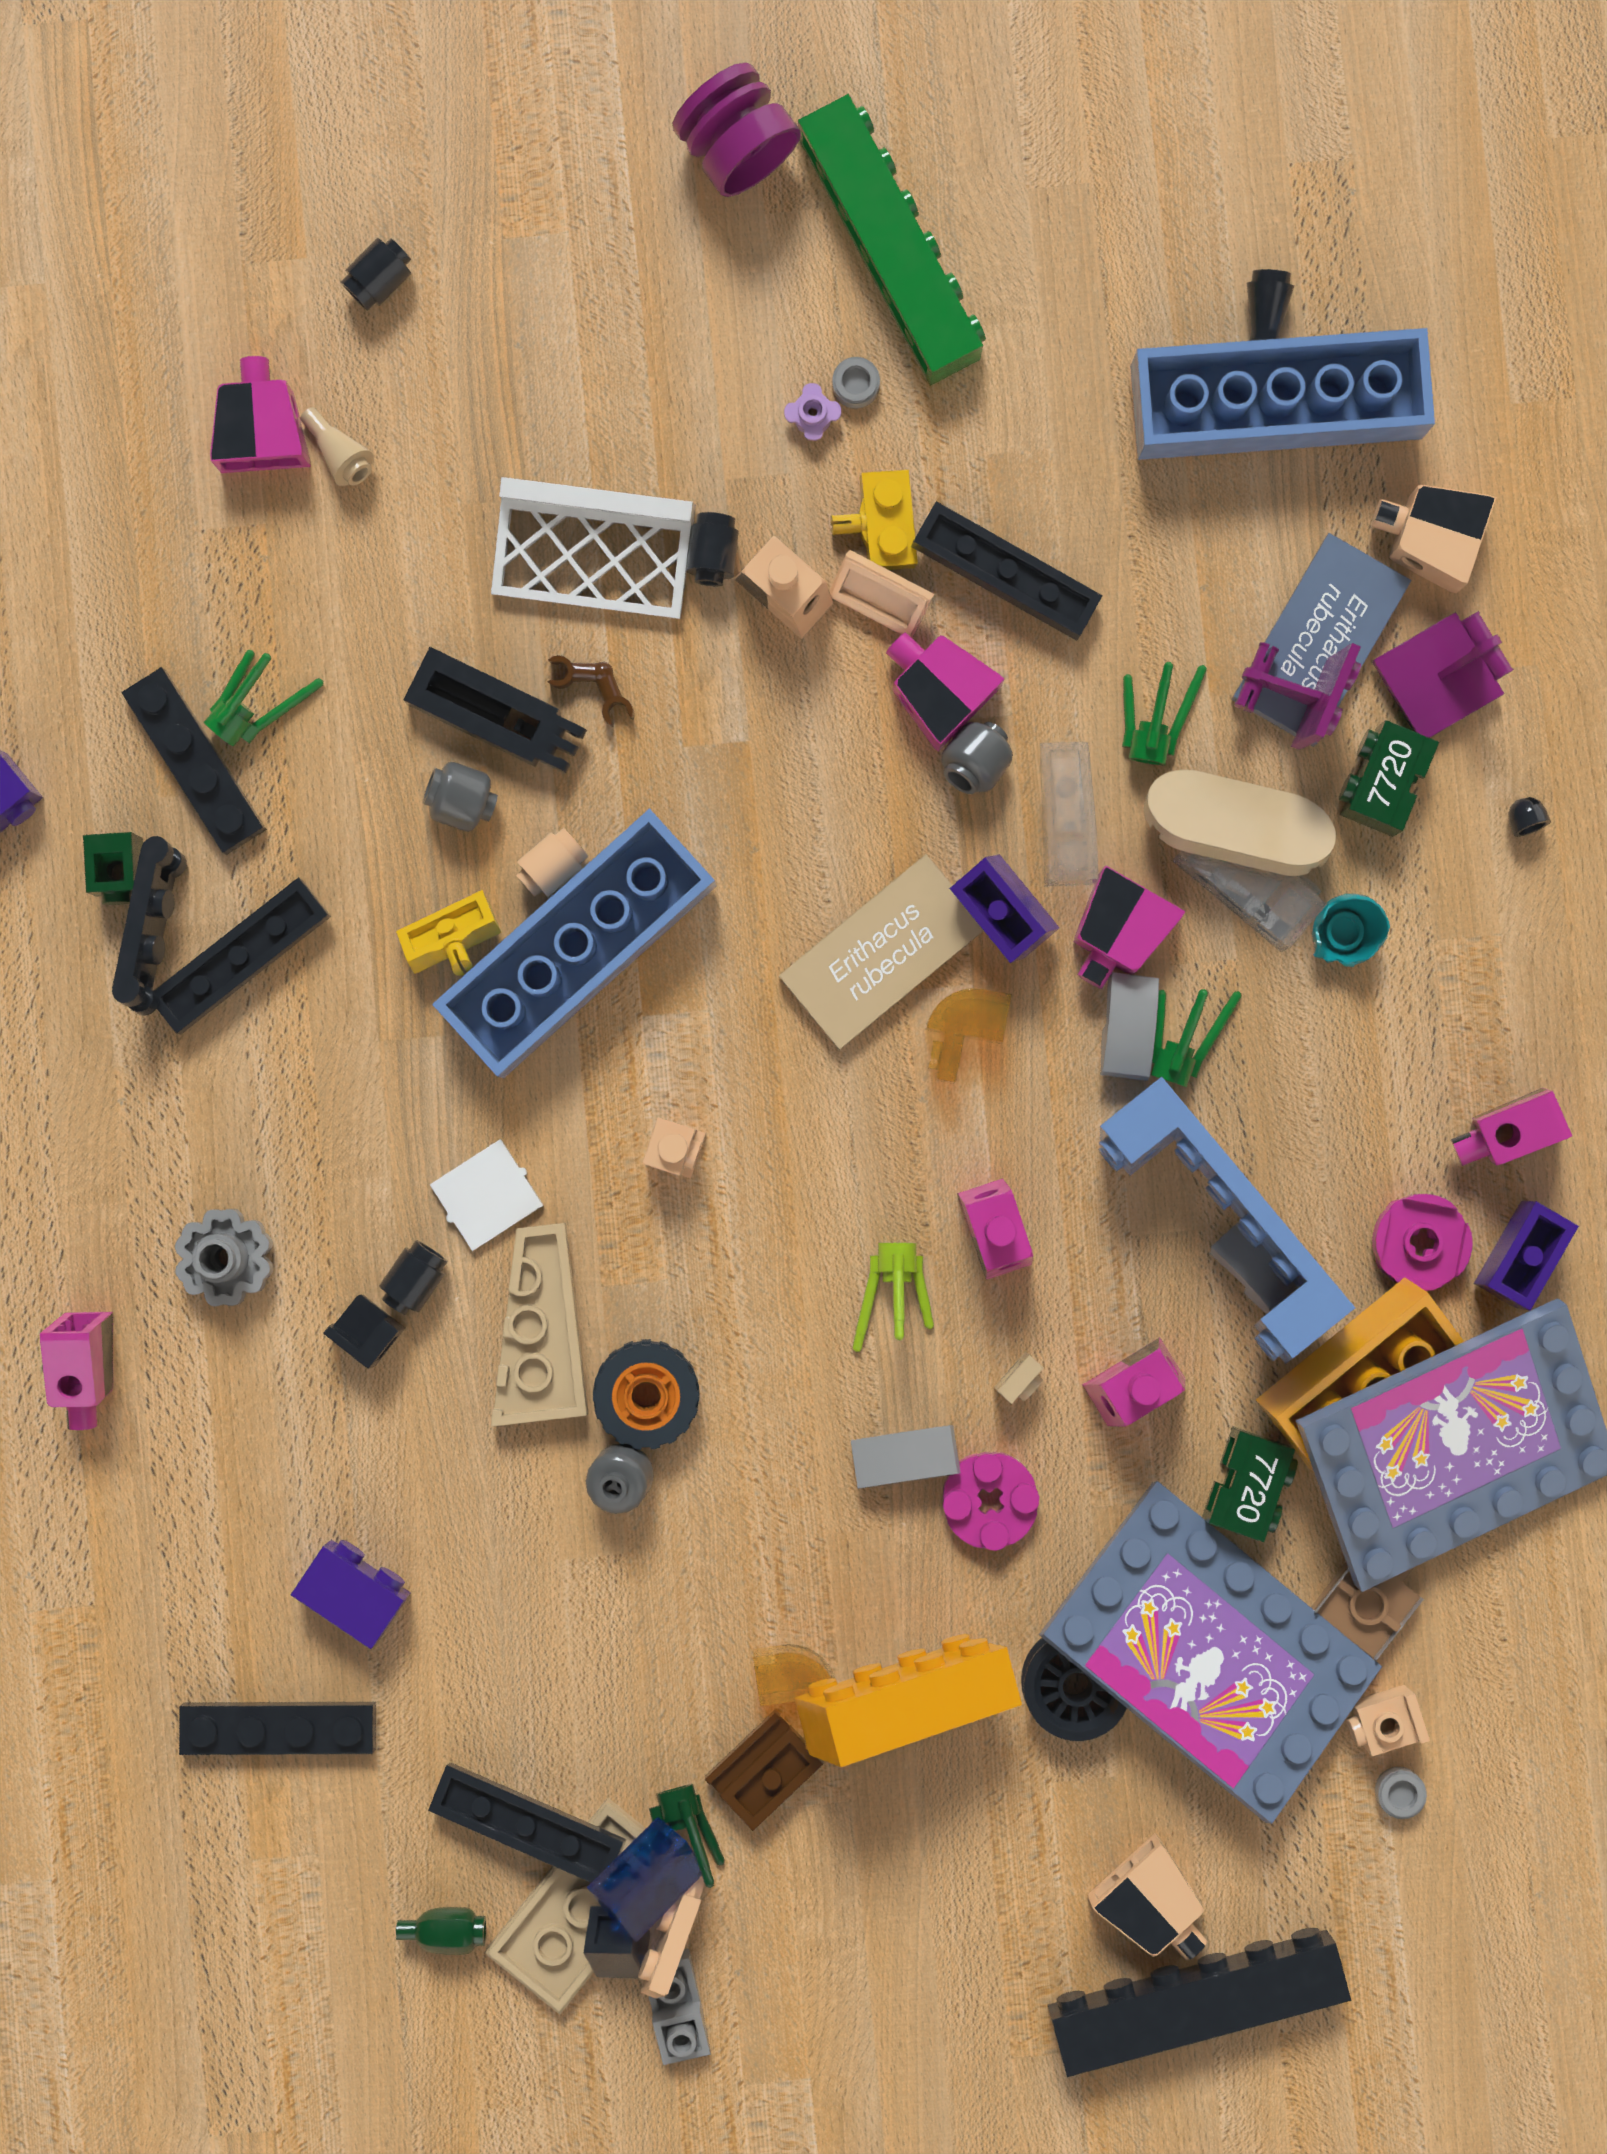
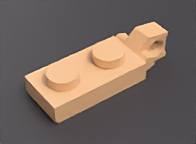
M688 1856L681 1857V1862L670 1877L675 1890L673 1893L675 1897L672 1903L666 1901L662 1907L656 1923V1930L662 1932L655 1951L648 1949L638 1974V1978L644 1980L640 1993L655 1999L669 1993L701 1903L700 1896L705 1883L697 1860Z

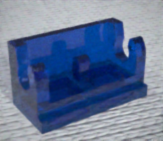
M657 1817L587 1889L596 1898L613 1921L616 1919L627 1935L637 1942L702 1874L699 1870L694 1851L688 1842Z

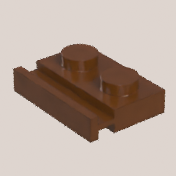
M775 1709L705 1775V1781L715 1788L720 1797L754 1831L824 1764V1761L809 1755L806 1741Z

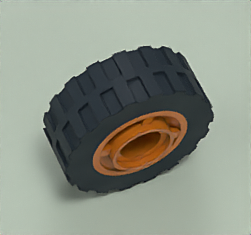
M642 1339L639 1342L631 1341L624 1344L623 1347L618 1350L615 1349L610 1353L598 1370L593 1388L596 1417L601 1421L602 1428L606 1433L613 1435L616 1441L622 1445L626 1443L632 1445V1448L642 1450V1447H651L652 1450L660 1448V1445L673 1443L679 1435L689 1429L690 1423L693 1418L695 1419L698 1411L699 1384L690 1361L688 1362L684 1354L677 1348L674 1349L668 1343L662 1341L654 1342L651 1339ZM642 1382H650L658 1387L661 1395L655 1404L643 1406L634 1400L632 1395L633 1389Z

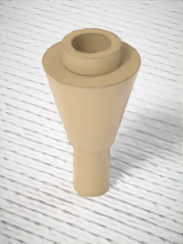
M308 408L302 413L300 420L317 439V444L336 484L339 486H354L363 482L371 473L374 454L335 427H331L316 408Z

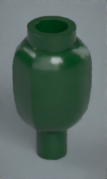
M466 1907L430 1909L424 1912L417 1920H397L396 1940L416 1941L422 1949L435 1954H469L474 1950L475 1946H485L486 1916H476L473 1910Z

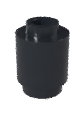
M376 238L347 267L345 271L348 275L340 283L368 311L375 303L380 306L411 275L410 270L406 266L411 261V258L392 238L386 243Z
M702 512L697 515V523L691 526L686 569L687 573L695 576V583L719 587L723 586L724 579L734 577L739 531L735 528L734 517L716 512Z
M416 1240L410 1249L404 1248L380 1283L379 1287L385 1292L382 1300L404 1315L407 1314L409 1309L420 1312L444 1277L445 1273L442 1270L448 1260L434 1249Z

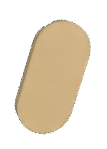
M1175 770L1161 775L1151 785L1144 803L1146 822L1150 828L1154 825L1155 829L1160 832L1159 838L1169 846L1181 851L1281 875L1300 876L1310 873L1311 868L1318 866L1320 868L1329 859L1336 841V832L1331 819L1322 808L1309 799L1293 793L1195 770Z

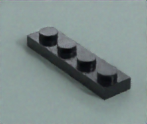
M937 501L911 545L915 550L1076 641L1081 636L1103 596Z
M160 667L121 692L222 853L228 855L267 830L164 668Z
M298 877L156 988L154 991L159 997L157 1010L175 1033L181 1035L323 924L331 915L306 883Z
M184 1702L179 1706V1755L373 1754L376 1750V1702Z
M454 1763L446 1765L428 1811L604 1889L609 1886L627 1840Z

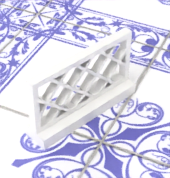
M501 477L499 497H501V507L491 588L492 595L681 619L691 526L694 523L696 507L693 502ZM512 510L531 512L543 528L523 544H520L510 531ZM539 513L558 516L547 524ZM566 517L578 518L590 534L568 551L552 529ZM586 519L604 521V523L594 530ZM614 523L626 524L637 541L615 557L599 535ZM634 526L650 527L652 529L641 536ZM661 529L681 531L678 552L662 563L646 541ZM547 533L563 553V556L544 571H541L525 550ZM509 539L516 549L507 556ZM592 540H595L611 561L588 578L572 556ZM642 545L658 568L635 584L619 562ZM521 554L537 576L522 588L503 586L505 566ZM568 560L584 583L570 594H561L555 590L546 577ZM677 561L674 579L667 568ZM614 566L631 586V589L616 601L605 599L593 584ZM660 573H663L674 587L671 608L652 605L640 590ZM542 581L549 592L531 589ZM589 587L596 598L578 595ZM636 593L644 604L625 601Z

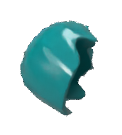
M1351 893L1332 898L1318 911L1314 920L1312 938L1315 952L1313 956L1324 959L1327 963L1339 961L1346 967H1354L1369 960L1383 946L1388 937L1390 923L1385 911L1375 900L1366 895Z

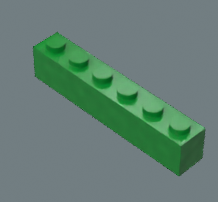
M848 93L798 119V128L801 130L799 141L929 385L931 386L979 361L983 349L982 342L986 341L983 328L974 314L967 316L960 300L964 297L961 287L953 273L950 272L945 275L937 260L941 257V252L934 236L930 231L923 233L915 217L919 216L917 205L907 189L903 191L899 189L893 177L897 174L896 167L889 152L885 147L878 149L871 136L874 133V127L866 109L863 106L856 108Z

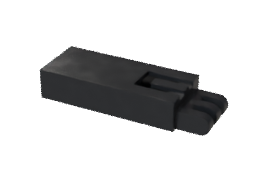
M429 647L403 699L408 706L534 767L540 761L563 773H567L570 764L564 759L554 756L556 750L559 749L575 756L579 748L563 739L565 732L580 739H583L587 732L580 725L561 717V712L558 708L432 647ZM512 708L539 721L537 727H534L519 718L514 727L516 732L531 738L530 740L503 727Z

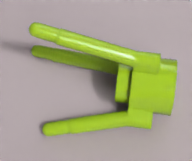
M878 1243V1255L870 1256V1273L856 1327L853 1351L860 1352L862 1349L881 1273H883V1282H893L895 1339L900 1341L904 1338V1282H912V1274L925 1328H933L934 1322L923 1274V1256H916V1243Z

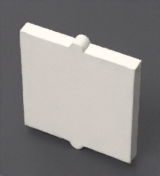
M501 1139L430 1184L448 1213L446 1220L450 1223H455L472 1251L544 1206L525 1177L527 1170L519 1168Z

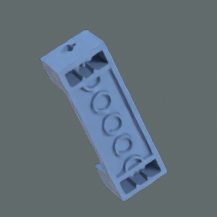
M1162 1077L1100 1126L1101 1141L1099 1145L1101 1148L1098 1149L1099 1152L1116 1172L1123 1167L1130 1176L1175 1140L1178 1148L1174 1151L1178 1158L1192 1173L1197 1169L1203 1173L1208 1179L1209 1184L1206 1190L1221 1209L1225 1210L1230 1206L1239 1216L1240 1223L1237 1227L1254 1248L1262 1244L1273 1257L1268 1264L1277 1277L1286 1286L1294 1282L1298 1287L1296 1291L1254 1325L1260 1332L1254 1339L1272 1361L1280 1357L1285 1364L1288 1363L1355 1309L1354 1305Z

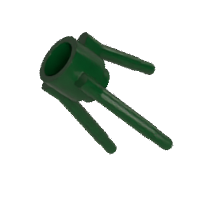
M693 1784L657 1793L659 1806L649 1808L653 1823L652 1890L653 1908L656 1910L662 1908L664 1823H668L670 1832L687 1829L706 1887H713L714 1879L697 1825L716 1864L722 1866L725 1863L717 1839L703 1811L700 1795H696Z

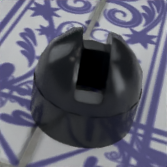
M1533 797L1518 799L1510 806L1508 819L1515 837L1534 833L1551 823L1544 805L1540 800Z

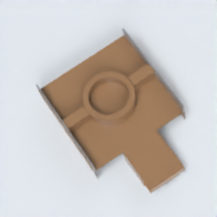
M1345 1562L1311 1608L1377 1661L1424 1599L1403 1583L1414 1568L1361 1592L1354 1584Z

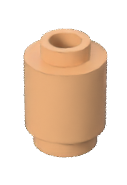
M562 828L555 835L550 832L517 861L522 870L516 876L534 897L542 891L549 898L582 869L580 864L589 856L574 838Z

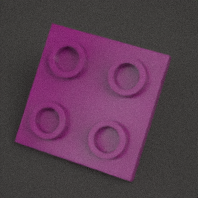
M1479 611L1463 621L1460 620L1455 612L1372 661L1411 729L1428 738L1504 695L1505 693L1497 680L1514 670L1498 646L1502 643L1498 634L1492 636Z
M1260 642L1251 667H1245L1241 678L1245 682L1234 706L1239 709L1244 707L1243 711L1253 713L1262 688H1267L1307 705L1291 747L1301 750L1315 742H1319L1320 739L1324 738L1325 734L1331 736L1342 715L1343 709L1337 707L1344 689L1349 691L1352 688L1360 672L1361 663L1356 662V658L1361 646L1351 643L1327 658L1315 689H1311L1269 675L1279 649L1275 646L1269 648L1270 644Z

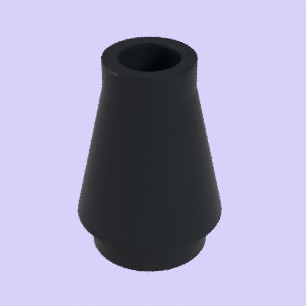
M1259 269L1252 272V281L1247 282L1251 341L1280 338V331L1295 287L1290 284V272L1273 269Z

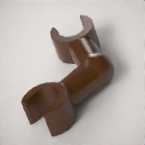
M560 655L552 656L548 659L551 664H563L568 669L564 679L547 681L551 686L563 689L570 686L573 682H596L604 701L602 715L608 725L614 727L610 717V710L618 704L624 705L630 718L634 719V708L629 700L622 697L613 675V668L609 663L605 661L598 663H572L569 659Z

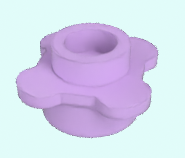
M809 383L803 387V394L795 403H788L786 405L784 416L789 423L796 424L797 428L804 433L806 439L817 441L822 438L823 432L827 430L831 421L839 420L841 406L836 401H829L822 394L821 387L818 384ZM815 408L817 414L810 416L808 414L809 409Z

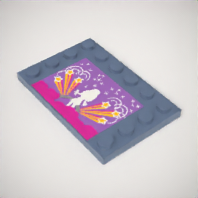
M1558 1298L1296 1420L1352 1580L1361 1592L1607 1476V1429L1568 1306Z
M1158 1481L1151 1483L1039 1633V1636L1261 1820L1272 1824L1382 1668L1379 1663L1317 1612L1315 1613V1610Z

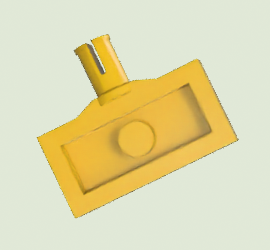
M909 469L861 473L859 480L862 502L858 514L831 515L832 536L860 533V537L866 547L868 560L887 570L916 568L918 564L917 550L911 547L915 539Z
M483 890L396 931L407 963L414 974L449 959L452 972L457 976L465 975L460 962L466 972L473 967L466 952L467 949L502 933Z

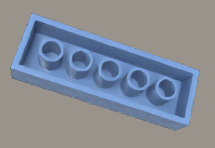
M1427 328L1137 349L1130 366L1138 460L1421 440L1435 424Z
M649 808L432 1005L497 1077L505 1078L717 887L716 882Z

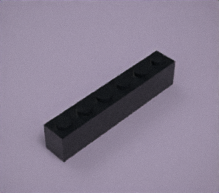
M1305 1928L1294 1932L1291 1935L1292 1939L1275 1944L1270 1940L1256 1941L1248 1944L1244 1948L1245 1952L1226 1956L1224 1953H1212L1199 1958L1197 1965L1182 1969L1175 1965L1160 1967L1150 1973L1151 1977L1133 1982L1130 1978L1115 1979L1106 1983L1103 1986L1104 1990L1085 1994L1084 1991L1064 1993L1056 1999L1057 2002L1048 2004V2009L1066 2075L1071 2077L1352 2001L1336 1942L1327 1930L1320 1931L1318 1928Z

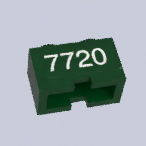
M1387 720L1377 726L1375 731L1368 729L1357 751V756L1363 758L1356 775L1352 773L1348 775L1339 795V800L1345 802L1340 815L1391 837L1401 833L1405 828L1418 796L1409 792L1412 784L1417 783L1418 778H1425L1439 742Z
M1232 1426L1220 1463L1226 1465L1228 1470L1223 1484L1216 1481L1213 1482L1202 1518L1209 1524L1265 1542L1267 1533H1274L1280 1522L1282 1505L1277 1503L1283 1486L1289 1487L1296 1474L1298 1460L1293 1458L1295 1449L1286 1444Z

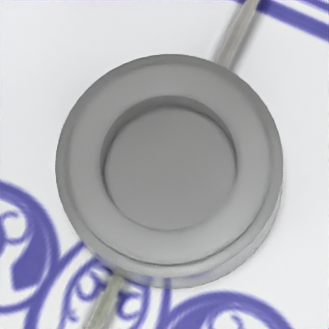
M851 357L845 359L836 367L833 373L832 388L836 399L842 405L853 409L863 408L871 404L877 397L880 376L872 362L861 357Z
M1392 1767L1387 1769L1379 1776L1375 1785V1797L1378 1804L1388 1815L1394 1818L1408 1819L1414 1817L1423 1809L1426 1803L1427 1792L1423 1781L1408 1768Z

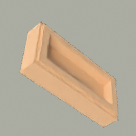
M851 550L845 555L829 590L832 599L901 635L906 632L911 638L916 634L935 595Z

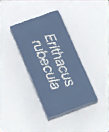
M1328 533L1264 642L1270 644L1269 648L1275 646L1279 649L1269 675L1315 689L1327 658L1351 643L1361 646L1356 662L1361 663L1362 667L1412 580ZM1245 680L1241 681L1231 699L1234 702L1237 701ZM1262 688L1253 713L1295 736L1307 705L1270 689ZM1343 690L1337 707H1339L1348 690ZM1318 742L1311 744V746L1314 747Z

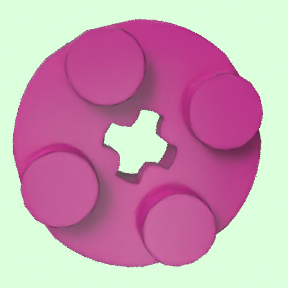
M1411 1194L1391 1201L1377 1219L1372 1236V1247L1376 1257V1264L1395 1283H1398L1405 1277L1425 1291L1435 1290L1450 1282L1454 1277H1458L1465 1270L1472 1253V1232L1468 1223H1465L1463 1216L1450 1201L1431 1194ZM1420 1228L1427 1229V1237L1434 1240L1433 1249H1424L1422 1256L1415 1254V1246L1410 1245V1238L1412 1235H1418Z
M1002 1452L976 1453L959 1461L961 1473L948 1475L943 1485L942 1505L950 1528L964 1542L977 1548L997 1551L1019 1541L1028 1533L1035 1522L1040 1499L1030 1472L1016 1458ZM998 1488L1002 1492L999 1497V1501L1003 1504L998 1511L994 1509H989L986 1513L981 1511L979 1507L982 1504V1500L978 1497L979 1492L982 1489L991 1492Z

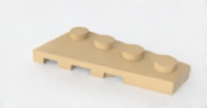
M566 1223L516 1229L508 1290L509 1298L504 1320L500 1365L498 1366L497 1389L491 1427L588 1415Z

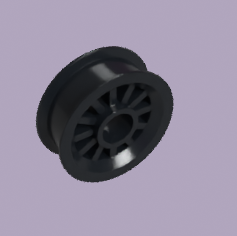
M1043 1638L1039 1639L1027 1654L1021 1673L1023 1696L1036 1722L1050 1734L1069 1741L1095 1739L1113 1729L1122 1719L1127 1708L1111 1694H1108L1105 1699L1096 1693L1097 1691L1106 1690L1089 1676L1088 1685L1083 1692L1079 1694L1065 1692L1063 1684L1069 1675L1085 1673L1071 1661H1068L1065 1656ZM1057 1655H1059L1063 1663L1060 1667L1051 1662ZM1046 1668L1055 1674V1677L1042 1676L1044 1669ZM1041 1686L1054 1687L1041 1694ZM1058 1699V1701L1052 1709L1047 1705L1048 1703ZM1091 1701L1101 1706L1095 1712L1092 1711L1089 1705ZM1067 1705H1070L1069 1717L1061 1715ZM1083 1706L1087 1716L1078 1717V1708Z

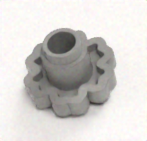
M238 1209L209 1210L205 1213L203 1222L187 1223L183 1228L182 1236L176 1241L175 1250L183 1258L176 1266V1276L183 1282V1286L188 1294L204 1293L207 1303L211 1306H234L241 1304L245 1299L246 1292L255 1293L262 1291L266 1285L267 1278L272 1274L274 1269L273 1263L265 1255L272 1249L273 1241L265 1233V1228L260 1221H244V1217ZM222 1249H225L228 1254L227 1266L223 1265L219 1260V1253Z

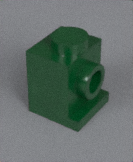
M132 832L83 835L86 893L96 897L101 896L102 904L104 905L130 904L143 838ZM118 863H123L124 876L119 880H115L112 877V868Z

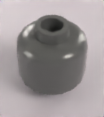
M968 722L964 724L942 752L943 774L947 781L956 789L966 794L988 792L1010 766L1013 758L1005 731L992 722H985L984 724Z
M448 762L442 770L434 768L426 787L423 804L429 806V815L434 821L469 832L478 825L480 819L489 822L495 809L498 795L490 792L491 780L485 772L456 762Z
M626 1443L624 1445L613 1444L602 1450L589 1467L585 1480L587 1493L592 1502L603 1511L613 1514L627 1513L638 1507L651 1489L654 1478L652 1463L640 1449H634L632 1445Z

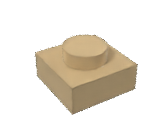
M1025 1351L994 1388L1011 1404L1018 1397L1025 1401L1042 1383L1043 1379L1038 1374L1044 1367Z

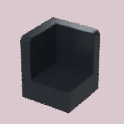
M361 1294L356 1296L337 1322L329 1325L323 1333L359 1363L370 1369L378 1364L404 1331L405 1327L365 1295Z
M615 1906L590 1907L583 1953L597 1977L641 1979L638 1978L642 1961L648 1951L650 1930L639 1908Z

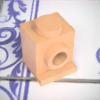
M657 1118L642 1164L691 1179L706 1133Z
M1405 1685L1359 1699L1352 1709L1354 1717L1347 1719L1356 1747L1364 1746V1749L1372 1757L1416 1742L1422 1744L1430 1741L1416 1695ZM1387 1718H1393L1396 1723L1395 1728L1381 1733L1380 1725L1382 1721Z

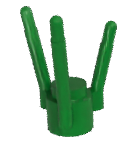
M247 650L220 698L210 708L211 714L206 718L204 724L233 747L240 738H243L250 744L261 730L321 688L324 684L323 680L320 678L315 679L257 721L251 723L249 720L253 717L254 713L242 701L271 661V656L268 653H264L241 683L255 656L253 650Z
M1171 662L1164 664L1151 722L1140 721L1138 730H1136L1133 678L1130 674H1126L1123 677L1125 733L1122 747L1130 748L1128 759L1145 764L1165 766L1167 755L1174 756L1177 739L1206 674L1207 668L1205 665H1200L1197 668L1168 735V726L1162 724L1171 683L1173 664Z
M1201 989L1198 992L1179 1044L1167 1040L1165 1049L1162 1048L1167 994L1164 990H1159L1152 1058L1154 1066L1151 1075L1158 1078L1162 1077L1166 1081L1187 1087L1190 1076L1197 1078L1203 1060L1242 997L1239 991H1235L1193 1056L1195 1049L1189 1046L1208 996L1207 990Z

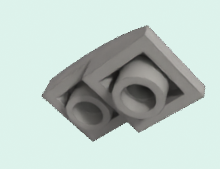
M1111 973L1107 986L1106 1025L1102 1030L1100 1075L1148 1081L1156 1033L1159 978Z
M1239 1221L1211 1246L1210 1254L1245 1286L1244 1294L1267 1314L1296 1291L1298 1287L1294 1282L1286 1286L1277 1277L1268 1264L1273 1257L1262 1244L1254 1248L1237 1227L1240 1223Z
M953 1425L851 1440L858 1489L961 1473Z
M688 1948L683 1951L668 1995L657 1999L649 1996L652 2008V2023L663 2065L711 2055L702 2003Z

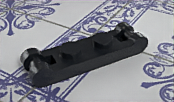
M152 836L146 839L140 850L112 986L113 997L119 1003L142 1016L152 1014L159 1004V997L153 990L157 966L162 962L165 954L163 936L166 921L171 917L174 910V895L172 892L175 878L182 875L187 867L185 856L159 836Z

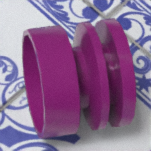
M747 62L734 64L718 72L703 83L687 98L677 111L672 122L673 131L680 140L686 142L689 153L698 158L705 156L702 162L703 172L720 195L725 197L741 194L768 177L788 158L801 138V130L784 107L778 103L768 104L771 99V90L767 84L760 82L759 73L753 65Z

